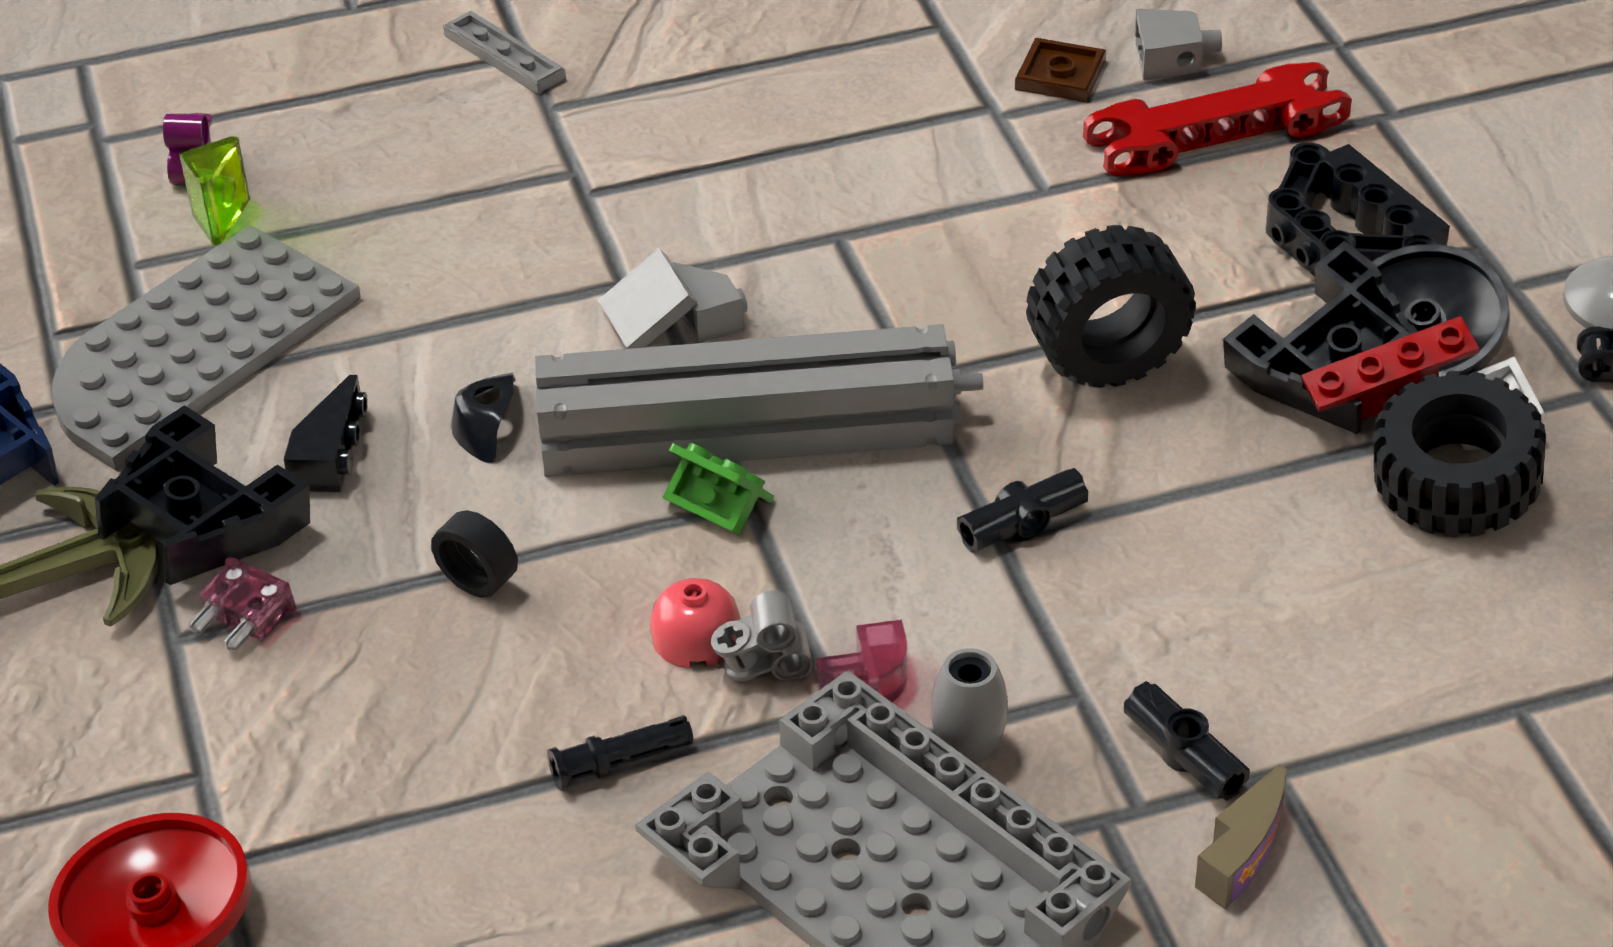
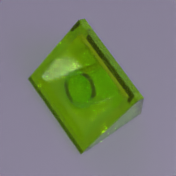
M230 136L179 154L192 216L210 242L217 246L224 241L250 200L239 138L235 136Z

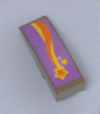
M1280 764L1215 817L1213 843L1198 855L1195 888L1224 909L1248 887L1261 869L1274 844L1281 822L1287 769Z

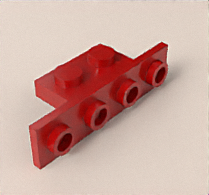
M1459 316L1302 374L1301 380L1319 412L1357 398L1362 402L1361 420L1371 416L1377 417L1383 411V405L1394 394L1399 396V390L1412 381L1415 384L1421 383L1422 377L1434 373L1436 377H1439L1440 367L1478 354L1480 348L1462 317Z

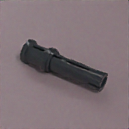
M681 715L662 723L646 726L603 740L599 736L595 737L593 735L587 737L583 744L560 751L556 747L547 750L548 764L555 785L559 790L568 788L569 782L593 775L599 779L605 777L610 772V768L663 753L670 749L691 745L694 741L693 732L687 717Z

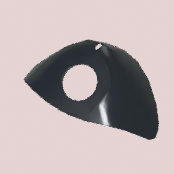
M513 372L473 382L459 390L455 396L451 420L452 435L458 444L469 454L486 463H491L496 458L497 431L502 416L512 399L513 383L516 381ZM492 388H497L501 392L500 398L491 404L479 403L474 398Z

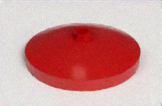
M160 813L138 817L100 833L83 845L66 862L55 879L48 901L49 922L60 947H216L233 930L245 911L251 892L250 869L244 851L236 837L228 829L211 819L186 813Z

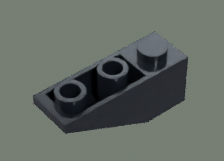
M348 375L291 431L283 459L285 469L308 483L309 491L341 492L345 475H350L352 472V447L359 445L360 417H366L368 408L367 394L360 391L358 375Z

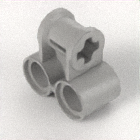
M771 590L757 595L750 604L751 616L721 625L714 631L711 637V645L715 653L724 658V669L728 677L733 681H749L758 675L772 671L777 679L782 681L800 680L810 673L813 666L805 627L800 622L794 620L790 598L781 591ZM732 634L737 637L736 644L731 637ZM740 658H741V660H742V662H743L745 668H741V667H740V665H739V663H740Z

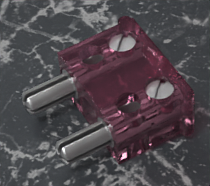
M233 557L225 560L226 565L199 593L204 608L189 623L188 627L192 633L201 635L216 619L235 628L223 641L224 646L228 650L235 652L249 636L263 641L287 613L295 611L297 607L288 582Z

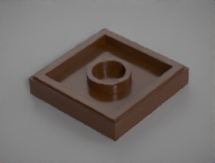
M1035 38L1015 78V90L1087 102L1105 64L1106 50Z

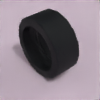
M469 510L456 512L431 538V551L441 571L453 584L471 595L481 598L494 595L518 569V557L507 535L492 520L480 513Z

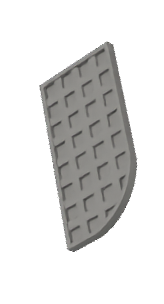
M248 225L125 308L119 310L104 322L86 332L69 348L57 367L52 383L53 404L59 424L65 435L74 444L114 470H117L125 464L126 458L133 450L138 451L145 443V435L153 425L184 405L196 413L204 409L361 298L359 285L254 226Z

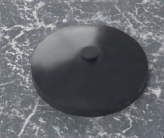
M1438 244L1404 247L1389 252L1373 261L1382 274L1383 283L1390 293H1394L1400 303V309L1410 325L1413 324L1418 332L1461 316L1479 346L1478 354L1440 367L1439 377L1446 376L1447 371H1459V375H1469L1472 372L1480 371L1497 355L1509 330L1510 310L1505 286L1501 278L1488 263L1463 249Z

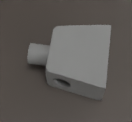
M1136 9L1134 41L1143 80L1197 73L1201 70L1202 53L1222 51L1221 30H1200L1197 14L1192 11Z

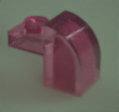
M902 619L856 625L857 653L816 658L817 691L847 670L890 702L895 701L903 693L907 684V638Z

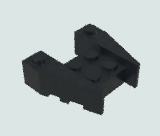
M1344 241L1315 264V294L1326 304L1285 338L1281 337L1253 314L1223 338L1224 365L1227 370L1254 392L1357 434L1361 431L1362 402L1356 398L1319 412L1301 380V375L1418 331L1413 324L1410 325L1400 309L1399 301L1394 293H1390L1383 283L1382 274L1376 265Z
M185 405L150 428L145 435V443L138 451L133 450L126 458V467L116 479L110 478L95 497L98 537L104 540L131 522L160 541L163 546L165 582L169 585L276 547L310 524V493L308 483L277 464L247 486L243 485L214 466L217 464L215 424Z

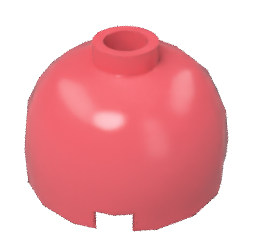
M689 578L677 581L666 587L655 601L651 614L650 632L655 651L665 661L679 667L691 668L690 661H705L706 667L723 661L724 658L715 653L711 645V637L714 631L721 625L741 619L735 599L719 583L709 579ZM732 634L731 637L736 644L737 637Z

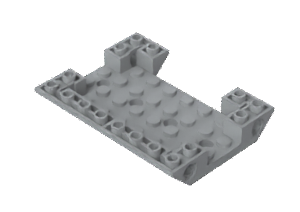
M848 670L779 719L780 746L733 781L725 785L710 772H707L635 824L636 832L702 886L744 891L811 947H1094L1129 890L1132 880ZM777 798L786 799L791 802L785 807H771L767 804L769 801ZM842 851H851L858 855L854 860H838L834 856ZM917 905L925 907L929 912L923 916H910L904 910L910 906Z

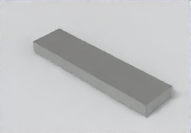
M472 11L443 25L445 37L538 95L566 79L565 68Z

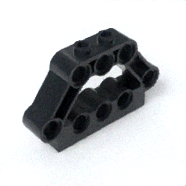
M1313 142L1300 143L1291 149L1288 170L1279 188L1272 191L1268 196L1265 226L1266 234L1273 242L1285 250L1300 266L1307 269L1313 276H1315V264L1344 241L1373 262L1389 252L1408 246L1423 244L1447 246L1450 225L1350 144L1329 151L1324 146ZM1321 192L1330 199V205L1333 210L1344 215H1350L1355 220L1357 230L1363 234L1348 233L1336 230L1331 226V218L1327 213L1311 209L1316 195Z

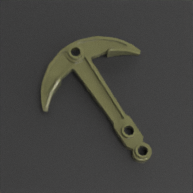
M82 487L37 489L35 494L36 501L66 514L82 527L89 526L90 521L96 529L1 564L0 599L116 562L119 564V567L115 568L113 592L108 608L103 616L104 624L111 627L138 607L147 596L158 573L156 539L131 522L106 539H100L98 537L95 497L100 492L98 490Z

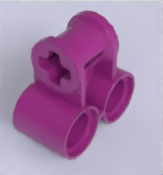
M165 114L163 120V139L165 146L169 148L167 174L170 184H211L213 179L212 157L216 154V149L211 144L209 128L213 121L210 114Z

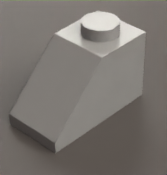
M673 262L674 267L697 301V304L682 317L698 343L744 330L743 313L748 310L747 300L741 288L736 289L728 275Z

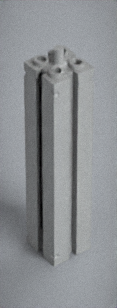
M944 324L927 325L924 329H918L914 326L567 353L561 357H554L553 355L535 356L537 417L544 476H559L564 472L584 474L678 466L682 459L669 451L672 443L687 449L691 442L713 453V456L723 461L727 459L732 462L922 447L928 443H935L936 445L954 444V427L961 426L959 401H954V398L957 394H961L962 391L983 390L982 373L960 375L959 369H952V366H956L954 341L946 340Z

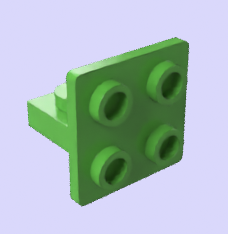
M690 442L687 449L672 443L669 449L671 453L682 460L662 498L737 535H740L757 499L759 498L771 504L775 497L763 489L765 480L749 473V470L730 460L725 459L723 461L713 456V453Z

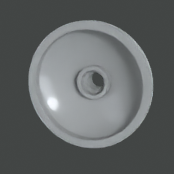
M1613 256L1597 258L1579 266L1566 280L1563 293L1565 307L1574 320L1586 329L1597 326L1613 329Z

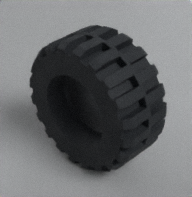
M1110 225L1104 231H1099L1097 228L1086 231L1084 237L1077 240L1073 237L1065 242V248L1060 252L1053 251L1045 261L1047 264L1045 268H1039L1032 281L1035 286H1030L1026 300L1028 304L1026 309L1027 320L1054 370L1059 375L1068 378L1069 381L1076 384L1085 385L1087 382L1090 387L1104 388L1105 384L1110 383L1111 386L1116 387L1126 385V380L1134 378L1137 381L1146 377V372L1154 367L1159 369L1166 363V357L1170 353L1176 354L1182 346V337H1187L1193 324L1191 319L1194 318L1196 313L1193 285L1169 246L1164 244L1159 236L1153 232H1145L1143 228L1128 226L1125 230L1121 225ZM1133 294L1115 312L1102 318L1088 320L1106 302L1122 295Z
M1447 371L1446 376L1436 377L1434 373L1422 377L1421 383L1415 384L1412 381L1399 390V396L1394 394L1383 405V411L1377 416L1375 432L1373 433L1374 481L1377 491L1382 494L1383 502L1393 512L1398 510L1397 516L1410 525L1416 522L1419 524L1420 530L1431 534L1437 530L1445 532V537H1458V533H1470V536L1473 537L1485 534V530L1489 528L1497 531L1509 525L1510 518L1513 520L1519 519L1528 511V505L1530 506L1536 501L1540 494V485L1543 483L1545 425L1541 422V414L1536 406L1528 403L1529 398L1517 388L1510 390L1509 384L1506 381L1497 377L1494 380H1489L1485 378L1484 373L1472 372L1471 375H1459V371ZM1467 444L1486 450L1492 455L1471 463H1449L1435 459L1426 453L1443 445Z

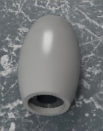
M966 648L951 653L944 661L935 678L931 695V719L935 735L973 763L980 764L992 756L1003 737L1008 717V695L1004 678L993 657L982 650Z

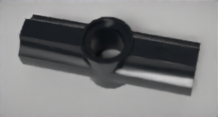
M1075 468L1064 470L1030 486H1027L1023 481L1011 482L998 493L994 502L958 517L957 530L961 535L963 544L970 552L979 551L1017 533L1022 538H1033L1047 528L1051 518L1088 502L1089 491L1085 486L1083 476Z
M1148 681L1136 686L1131 695L1124 701V713L1163 748L1164 761L1169 767L1176 771L1189 772L1217 799L1223 798L1227 801L1239 794L1240 789L1249 780L1250 769L1209 733L1208 719L1204 714L1190 708L1183 709L1158 685L1150 684Z

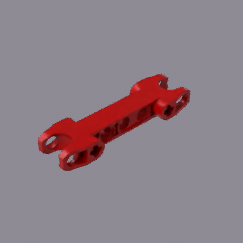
M1318 62L1285 64L1265 70L1257 78L1255 84L1151 108L1140 99L1115 103L1107 108L1093 112L1084 120L1083 138L1087 144L1095 147L1109 145L1104 149L1103 167L1107 173L1114 176L1147 174L1171 166L1177 159L1178 153L1285 128L1291 136L1296 138L1321 133L1326 129L1341 124L1350 117L1352 99L1342 90L1324 91L1327 89L1329 70L1325 65ZM1317 73L1315 81L1306 85L1304 79L1311 74ZM1341 103L1335 113L1331 115L1323 114L1324 108ZM1105 121L1112 123L1111 129L1093 134L1098 124ZM1129 152L1130 156L1125 162L1114 164L1117 156Z

